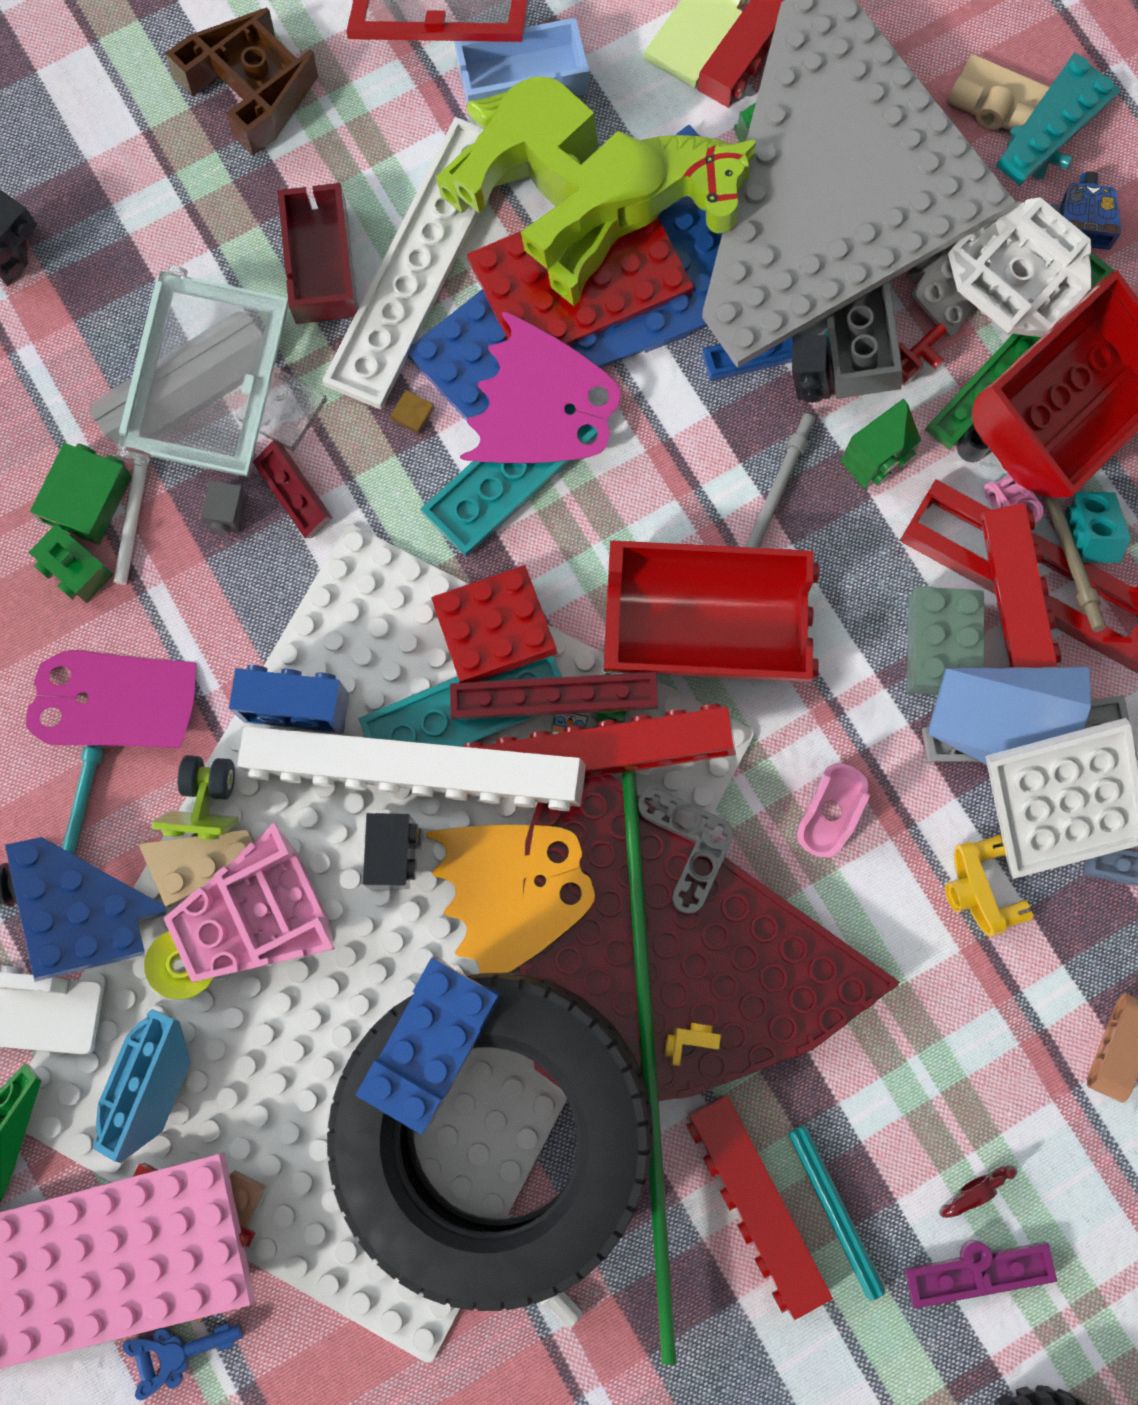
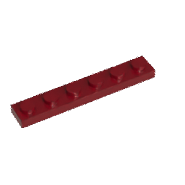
M656 672L450 684V716L453 720L658 709Z

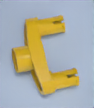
M995 835L976 843L967 841L956 845L954 849V864L958 879L945 885V895L950 907L955 912L969 909L978 926L989 937L1003 934L1007 928L1033 920L1032 911L1021 915L1018 914L1019 911L1030 908L1026 900H1021L1018 903L1002 908L997 907L982 868L981 862L1006 856L1004 846L993 849V846L1003 843L1001 835Z

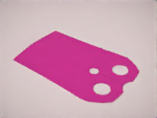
M79 650L62 652L39 665L33 683L37 689V696L32 704L28 705L25 727L35 737L49 745L180 748L193 708L196 662L137 658ZM57 667H67L71 672L70 680L63 685L51 683V671ZM80 693H87L89 695L88 701L83 704L78 703L76 697ZM48 708H57L62 714L60 722L53 727H46L40 722L41 713Z

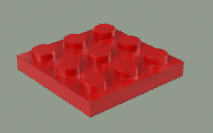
M525 565L431 597L460 683L478 682L558 654Z

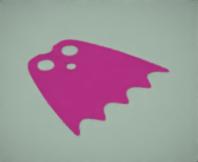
M503 312L502 316L511 328V337L508 341L488 347L499 363V372L491 379L478 382V387L489 399V407L484 413L467 419L468 425L480 436V443L472 451L462 454L460 459L496 463H542L582 459L601 453L606 448L610 436L607 419L617 410L621 397V391L617 383L602 369L562 341L510 313ZM596 386L605 388L609 395L607 403L600 407L592 405L588 399L589 391ZM567 404H573L576 408L572 415H568L564 411V407ZM586 424L594 426L598 432L596 441L589 445L581 443L577 437L578 429Z

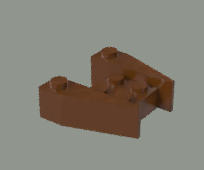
M267 7L191 34L165 52L172 77L192 97L220 77L243 99L226 114L233 137L252 156L278 137L318 78L314 52L310 49L297 59L274 37L275 33L271 14Z

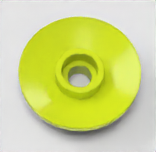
M169 931L156 938L146 952L144 959L146 979L152 989L165 998L185 1000L195 997L210 985L213 978L191 982L187 970L184 972L174 970V963L182 959Z

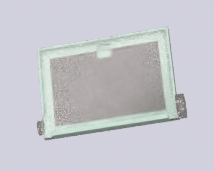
M169 265L167 272L160 271L158 281L156 280L119 430L120 438L115 457L123 462L138 466H149L150 458L156 457L249 477L289 305L288 298L188 277V271L185 268Z

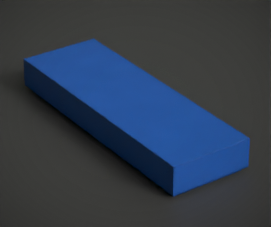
M793 336L738 368L721 344L703 348L702 356L709 380L715 381L792 363Z

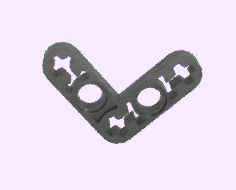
M648 789L642 793L638 801V812L641 817L695 843L672 895V902L676 910L687 915L694 914L700 910L706 900L732 842L733 829L726 820L662 790ZM654 796L660 799L659 805L666 809L669 808L670 803L675 804L676 807L670 814L669 823L662 820L666 813L660 810H655L653 814L648 813V806L644 803L645 799L651 801ZM683 810L691 812L695 817L694 826L686 830L678 827L675 822L678 812ZM702 817L708 820L704 827L714 830L717 826H721L723 828L722 834L726 836V840L720 839L715 844L711 842L712 835L703 830L700 837L694 835L701 824ZM703 856L710 859L713 868L709 875L700 876L695 873L693 861L697 857ZM686 875L696 882L706 883L704 890L699 885L697 886L693 897L698 902L697 904L691 903L688 908L682 906L683 899L679 897V893H686L692 883L685 881Z

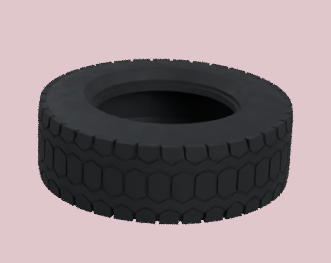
M480 973L467 977L481 985L498 991L502 996L473 1049L493 1047L524 1055L539 1064L554 1078L570 1104L576 1125L577 1150L570 1179L563 1190L548 1204L520 1217L490 1219L464 1212L448 1202L429 1182L416 1153L414 1130L355 1096L373 1062L381 1055L413 995L390 1009L370 1028L352 1052L344 1067L332 1099L334 1103L331 1104L327 1127L329 1128L327 1132V1157L330 1158L328 1166L331 1183L335 1186L333 1191L340 1211L346 1215L343 1218L354 1238L358 1236V1239H360L358 1243L372 1261L374 1259L378 1261L377 1266L393 1280L397 1278L399 1280L398 1283L417 1295L421 1292L424 1294V1298L442 1305L448 1303L450 1307L471 1311L474 1309H478V1311H501L503 1309L511 1310L526 1307L562 1293L590 1274L610 1254L626 1232L638 1208L650 1168L653 1125L648 1091L638 1063L620 1033L603 1014L580 996L555 983L533 976L514 973Z

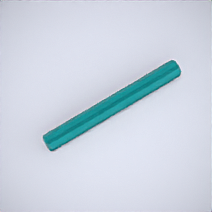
M802 1125L792 1129L789 1132L792 1144L865 1296L870 1301L880 1298L885 1294V1288L807 1127Z

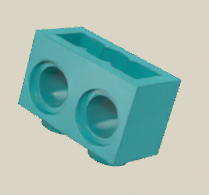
M1076 492L1071 506L1066 508L1065 517L1068 525L1071 527L1072 536L1082 562L1121 563L1131 538L1116 493Z

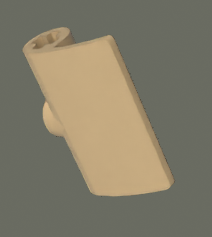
M971 54L961 76L958 77L951 91L947 104L976 116L977 122L985 129L996 130L1002 127L1010 131L1014 126L1023 127L1050 87Z

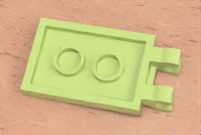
M681 0L644 51V60L696 88L700 70L742 13L740 9L746 0Z

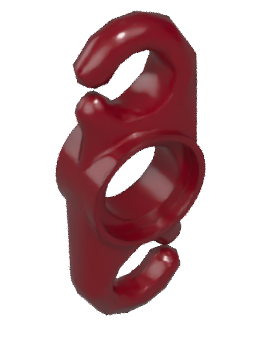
M1015 1166L1000 1167L987 1175L977 1177L968 1182L960 1189L961 1195L954 1198L952 1204H944L940 1208V1216L952 1218L987 1203L997 1195L996 1189L1004 1185L1007 1178L1014 1179L1016 1177L1018 1169Z

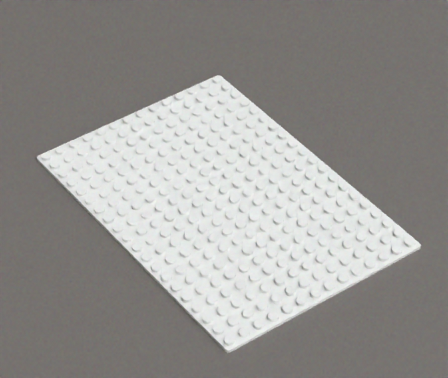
M350 524L344 528L263 666L268 668L267 672L281 673V669H294L301 671L302 676L315 677V673L318 672L335 675L336 679L340 680L349 693L344 734L244 723L234 715L204 766L211 768L216 758H226L233 761L235 778L231 796L227 800L213 799L210 796L209 814L238 816L239 824L228 832L249 830L254 841L262 836L265 830L273 823L279 826L300 856L329 918L335 949L214 977L210 985L199 995L185 1000H173L161 996L149 985L144 972V959L153 941L169 931L164 917L182 902L166 907L165 916L139 921L138 926L145 950L144 955L85 969L79 981L97 982L104 987L93 1052L84 1055L38 1050L29 1064L42 1082L25 1133L110 1182L133 1177L138 1164L147 1163L159 1170L225 1152L229 1176L236 1170L267 1186L247 1227L256 1233L250 1247L244 1246L247 1260L418 1359L429 1363L434 1360L460 1308L450 1307L448 1303L442 1305L426 1299L421 1292L417 1295L398 1283L399 1280L397 1278L393 1280L376 1265L378 1263L376 1259L372 1261L359 1245L360 1239H358V1236L354 1238L343 1218L346 1215L340 1211L333 1191L335 1186L332 1185L328 1166L330 1158L327 1157V1132L329 1131L327 1127L331 1104L334 1103L332 1099L339 1078L342 1076V1071L352 1052L379 1019L394 1006L414 994L412 991L431 957H439L465 976L479 974V964L476 960L455 955L456 949L466 936L467 929L464 922L460 919L444 915L445 908L455 897L456 889L450 881L435 877L432 874L433 870L445 858L446 849L443 844L426 837L425 834L434 830L469 826L530 825L538 802H535V807L514 805V800L501 799L500 804H491L479 801L480 796H469L466 800H454L446 798V793L433 792L432 797L413 795L412 789L400 788L399 793L395 794L379 791V786L367 785L366 790H356L345 787L346 783L335 781L333 787L315 785L312 783L313 779L301 778V783L284 782L280 780V776L269 775L268 780H259L248 777L247 771L237 767L244 726L366 738L358 718L457 677L431 597L468 585V583ZM548 625L558 652L553 657L562 677L605 675V672H603L604 653ZM607 672V673H610V674H628V673H618V672ZM657 681L658 709L630 710L625 723L632 722L631 718L639 715H651L652 718L665 717L666 712L677 709H684L687 713L700 711V707L704 706V704ZM577 713L589 716L586 729L597 727L596 718L592 717L591 713ZM541 715L480 742L483 745L495 744L496 740L502 737H516L517 740L530 738V734L534 732H550L554 715ZM731 719L736 749L735 756L631 771L636 772L637 795L641 796L646 790L655 788L714 814L753 738L754 733L752 729ZM622 773L611 775L622 783ZM655 796L651 801L646 800L658 810L666 813L668 817H670L671 812L676 807L673 803H670L668 809L659 805L660 799ZM186 797L179 811L193 812L196 797ZM683 810L676 814L675 822L685 829H690L695 824V817L691 812ZM366 813L410 814L418 824V827L422 828L421 849H415L414 858L417 859L416 880H410V889L372 891L363 885ZM702 817L701 824L694 835L700 837L702 830H706L707 827H704V825L708 821L707 819ZM185 832L184 836L179 837L164 835L161 841L196 837L198 833ZM146 865L133 888L164 905L148 865ZM182 960L176 961L173 965L174 970L177 972H184L186 970ZM517 967L509 973L520 974V969ZM151 1009H154L180 1022L191 1063L163 1132L121 1163L114 1162L93 1149L94 1139L97 1137L96 1117L98 1102L127 1034L147 1017V1013ZM493 1047L472 1049L429 1130L423 1135L414 1131L416 1153L422 1170L437 1192L457 1208L478 1217L506 1219L565 1105L567 1097L562 1089L536 1071L534 1062L524 1055Z

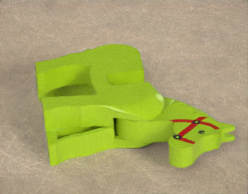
M532 77L517 83L507 92L468 102L466 106L467 114L484 130L478 135L474 144L469 145L435 177L441 197L462 214L469 208V205L478 213L483 211L495 186L530 177L540 192L555 207L521 231L524 250L548 270L551 288L575 306L581 300V293L586 281L599 269L613 243L621 236L650 224L663 210L682 197L690 196L700 209L706 211V224L712 232L725 233L730 231L738 220L737 192L742 187L744 181L749 180V162L755 157L756 151L753 149L756 146V141L748 140L729 144L708 137L667 135L638 140L617 131L598 149L594 112L561 82L549 77Z

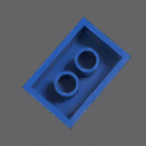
M247 665L246 669L235 668L229 710L244 723L344 734L349 693L340 680L336 679L335 675L318 672L315 673V677L302 676L301 671L294 669H281V673L267 672L268 668L259 665Z

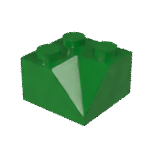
M904 398L854 434L840 460L864 490L873 483L876 486L881 485L892 475V469L898 465L902 468L905 467L917 456L915 451L921 443V438L909 405Z

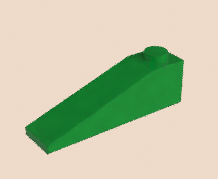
M25 1063L0 1089V1203L8 1189L42 1082L33 1068Z

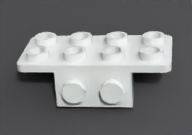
M1 966L0 1047L84 1055L93 1052L104 992L102 984L66 980L57 977L34 982L33 975L23 974L24 968Z

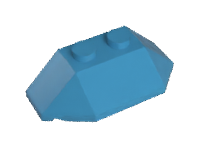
M151 1009L147 1013V1017L140 1021L127 1034L98 1102L96 1117L97 1137L94 1139L93 1147L94 1150L114 1162L121 1163L163 1132L191 1063L178 1020Z

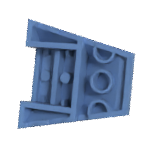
M1089 667L945 668L927 734L987 765L985 758L987 755L1085 729L1091 708Z

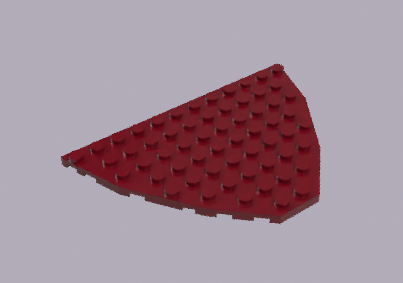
M611 775L584 779L581 807L570 806V811H559L548 808L549 803H537L525 840V856L530 855L534 825L558 827L573 832L577 836L582 850V857L579 862L580 868L591 879L595 898L592 906L577 923L537 955L520 965L519 969L521 975L537 977L562 986L583 998L603 1014L628 1045L642 1073L623 784ZM646 800L644 801L648 806V813L653 814L655 810H658ZM638 812L658 1101L692 1097L789 1058L812 1051L846 1026L853 1018L867 1010L877 1000L899 985L900 981L726 857H724L700 910L688 915L680 913L673 905L672 895L695 843L645 820ZM665 815L662 820L669 823L670 817ZM676 822L678 827H680L681 829H685ZM561 841L551 843L547 850L549 860L554 863H562L569 854L567 845ZM697 857L693 861V870L696 874L707 876L712 872V862L707 857ZM538 875L535 877L534 883L537 887L545 885V876ZM686 875L685 881L692 883L686 893H679V897L683 899L682 906L688 908L691 903L697 904L698 902L693 897L697 886L699 885L704 890L706 883L696 882ZM526 878L523 879V893H524V887H525ZM570 882L562 886L560 898L565 904L573 905L581 899V888L576 883ZM691 1023L713 1026L712 1034L721 1035L719 1050L683 1044L680 1066L671 1065V1057L665 1056L667 1035H674L675 1028L690 1030ZM534 1062L535 1070L561 1089L554 1078L539 1064Z

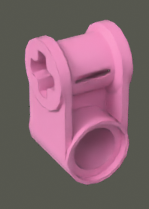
M1009 473L1005 478L995 483L990 481L984 485L985 496L993 508L998 509L1025 503L1026 509L1033 512L1035 526L1042 518L1043 506L1033 492L1017 484Z

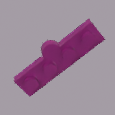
M970 1240L961 1247L960 1258L904 1268L911 1305L915 1309L1058 1282L1050 1247L1046 1242L991 1252L984 1243Z

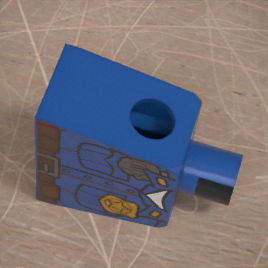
M1088 171L1082 173L1079 183H1072L1068 187L1061 200L1058 212L1091 239V248L1110 250L1121 235L1116 190L1113 187L1099 186V174L1097 172Z

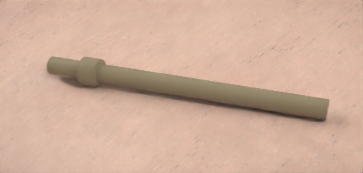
M1043 496L1078 590L1076 598L1080 609L1086 612L1092 631H1102L1106 628V624L1099 608L1101 600L1097 590L1091 587L1059 498Z

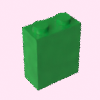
M63 443L29 512L43 524L51 527L57 524L69 534L100 545L132 479V475L124 467L125 463L112 455H106L105 458L98 456L93 449L77 443L76 447Z

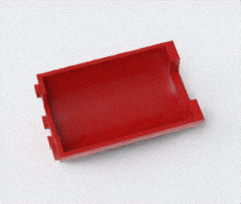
M610 540L603 672H656L657 675L811 682L813 679H817L819 661L818 658H813V638H808V626L812 627L814 616L813 607L808 606V594L812 584L817 583L819 578V563H813V551Z

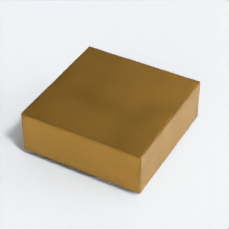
M405 390L390 415L391 421L419 435L435 409L434 404Z

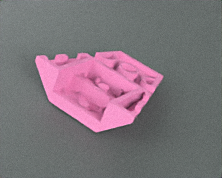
M276 823L269 826L265 833L254 843L251 842L240 851L241 854L227 866H223L214 874L210 881L203 887L195 890L164 917V921L191 982L335 949L329 918L304 864Z

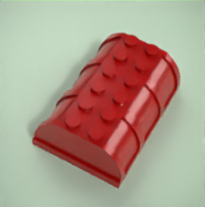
M1118 270L1110 273L1094 286L1077 305L1065 313L1047 333L1020 355L974 401L972 409L973 424L984 444L990 448L1003 469L1009 473L1017 484L1038 495L1053 498H1066L1074 495L1138 432V297Z

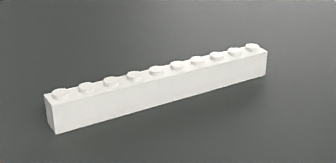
M248 726L243 727L237 767L247 771L248 777L259 780H268L269 775L280 776V780L284 782L301 783V778L313 779L312 783L315 785L333 787L335 781L346 783L345 787L356 790H366L367 785L379 786V791L395 794L399 793L400 788L412 789L413 795L432 797L433 792L446 793V798L454 800H466L467 795L480 796L479 801L491 804H500L501 799L514 800V805L522 807H535V802L549 803L548 808L559 811H570V806L581 807L586 764L580 758Z

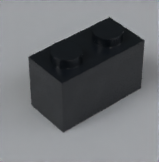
M826 334L793 336L792 376L798 400L815 403L822 399H830L831 360Z

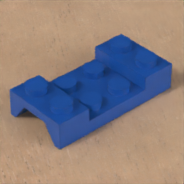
M431 957L412 991L414 995L381 1055L373 1062L355 1095L421 1135L429 1130L502 996L498 991L481 985L456 971L439 957Z

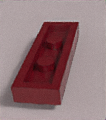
M272 441L253 461V464L303 537L313 538L333 517L282 443Z

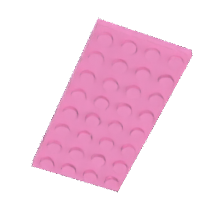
M225 1152L0 1212V1369L250 1306L255 1303L245 1248H242L239 1238L241 1229Z

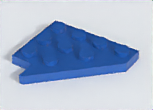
M43 837L5 844L34 982L144 955L145 950L138 922L165 916L166 907Z

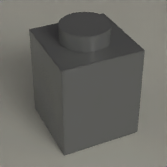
M209 480L201 519L210 531L220 535H229V532H241L248 501V495L241 485Z

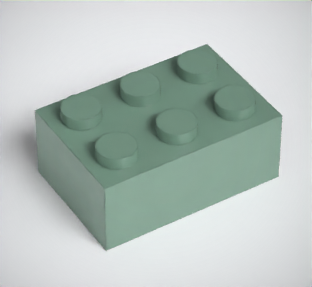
M917 586L908 597L907 693L938 695L945 668L984 667V590Z

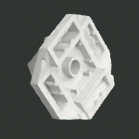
M1041 197L1027 199L1025 202H1016L1012 211L959 240L948 253L957 291L980 309L982 314L987 315L1010 334L1042 337L1065 313L1077 305L1091 289V266L1089 259L1091 239Z

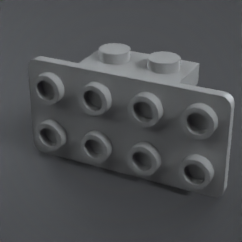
M956 243L912 267L907 274L914 284L918 283L912 292L913 299L936 325L941 323L947 329L946 336L956 334L975 306L957 291L948 253Z

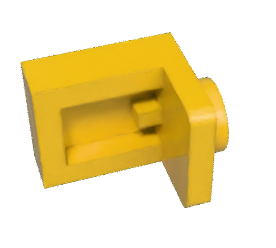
M691 1023L690 1030L675 1028L674 1035H667L665 1056L671 1057V1065L680 1066L683 1044L719 1050L721 1035L712 1034L713 1026Z

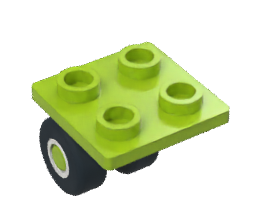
M184 756L178 770V791L182 796L196 797L193 812L170 811L152 821V829L163 830V835L179 837L184 836L185 832L198 833V838L215 840L219 839V835L228 833L230 829L238 825V816L209 814L210 796L213 799L227 800L231 796L235 778L233 761L226 758H216L210 768L204 767L203 759L200 756Z

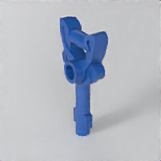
M230 1323L220 1325L214 1328V1333L184 1343L183 1339L177 1334L172 1336L171 1330L167 1327L157 1329L153 1337H133L124 1341L122 1349L129 1356L135 1357L141 1379L135 1391L136 1399L140 1401L146 1399L161 1388L164 1383L168 1388L174 1389L179 1386L184 1379L182 1373L189 1365L188 1358L217 1347L222 1351L235 1346V1341L244 1337L241 1324L239 1323L231 1327ZM150 1350H153L161 1361L160 1374L158 1375L154 1371Z

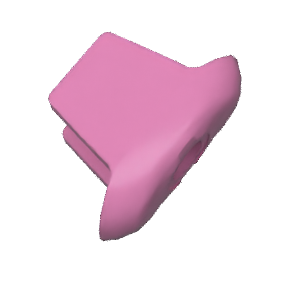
M834 763L824 771L797 831L798 843L812 855L828 858L839 853L854 832L870 797V794H868L869 785L867 778L859 770L847 764ZM832 801L840 806L841 816L839 819L829 821L824 818L822 806L826 802Z

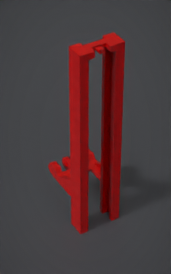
M935 479L899 541L995 594L989 561L918 522L925 509H929L933 503L983 531L980 514L991 509ZM1031 532L1033 544L1038 543L1041 549V564L1074 581L1063 549ZM1083 563L1091 587L1097 590L1099 596L1138 617V587H1131L1090 563ZM1050 595L1044 597L1046 610L1051 609L1053 612L1056 629L1138 674V625L1133 628L1131 634L1127 637L1108 627L1102 631L1093 632L1088 617L1085 614Z

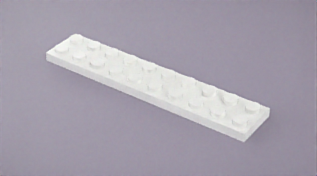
M457 117L454 118L322 380L324 387L380 410L383 409L408 358V352L416 342L479 214L470 205L462 214L442 198L435 177L469 145L476 142L478 135L484 130L480 126Z

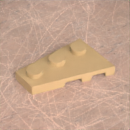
M241 830L219 835V839L215 840L200 839L196 836L139 844V847L165 907H171L184 901L199 887H203L214 877L217 871L223 866H227L241 854L240 851L255 841L249 830Z

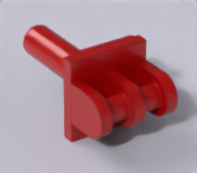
M938 323L910 350L902 342L898 344L903 386L920 374L923 363L919 360L920 357L927 361L935 370L945 361L931 348L947 333V329L941 323Z

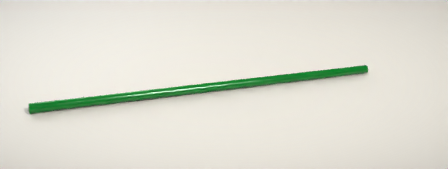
M636 772L622 773L641 1064L642 1076L646 1084L652 1111L653 1125L649 1183L662 1365H674L677 1363Z

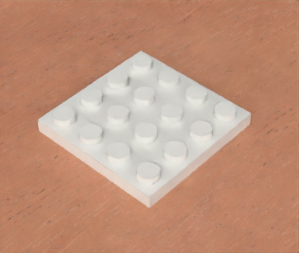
M1127 718L985 756L1003 846L1006 852L1008 870L1013 879L1138 846V765L1132 727Z

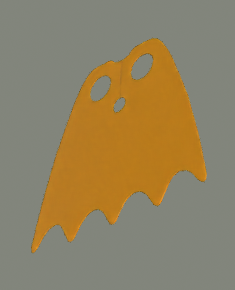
M530 825L469 826L434 830L425 834L426 837L443 844L446 849L445 858L433 870L432 874L435 877L450 881L456 889L455 897L445 908L444 915L460 919L464 922L467 929L466 936L456 949L455 955L476 960L479 964V974L509 973L549 946L584 916L594 902L595 893L591 879L581 871L579 862L582 857V850L578 838L573 832L558 827L534 825L530 855L525 856V840ZM555 841L564 842L569 849L568 857L562 863H554L547 856L548 847ZM536 876H545L546 883L543 887L535 885L534 879ZM526 878L523 893V879ZM570 882L576 883L582 892L581 899L573 905L565 904L560 898L562 886Z

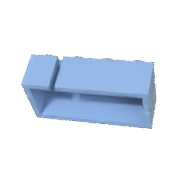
M576 17L525 27L523 42L454 41L457 66L466 105L471 100L488 98L507 92L517 83L532 77L553 78L561 82L575 96L589 94V67Z

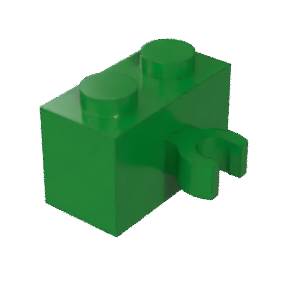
M57 524L28 552L37 560L33 566L48 579L55 575L61 581L57 587L72 600L78 595L87 603L113 576V573Z

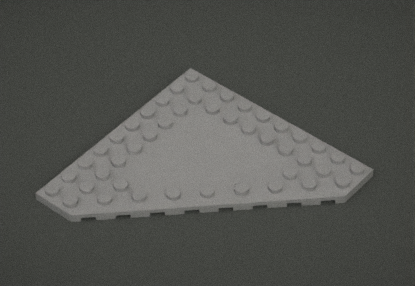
M785 0L781 2L746 141H756V146L753 149L756 153L755 157L749 162V180H745L737 192V223L730 231L722 233L702 318L738 368L1012 211L1016 201L856 0Z

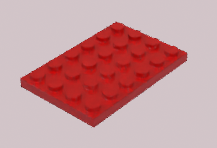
M658 217L650 224L621 236L613 243L599 269L586 281L581 293V300L575 306L551 288L548 270L524 250L521 231L467 254L471 268L507 341L511 337V328L504 320L503 312L510 313L566 345L572 346L577 344V341L594 333L595 335L609 330L610 326L617 323L618 325L662 307L668 304L670 300L684 294L687 296L693 293L694 289Z

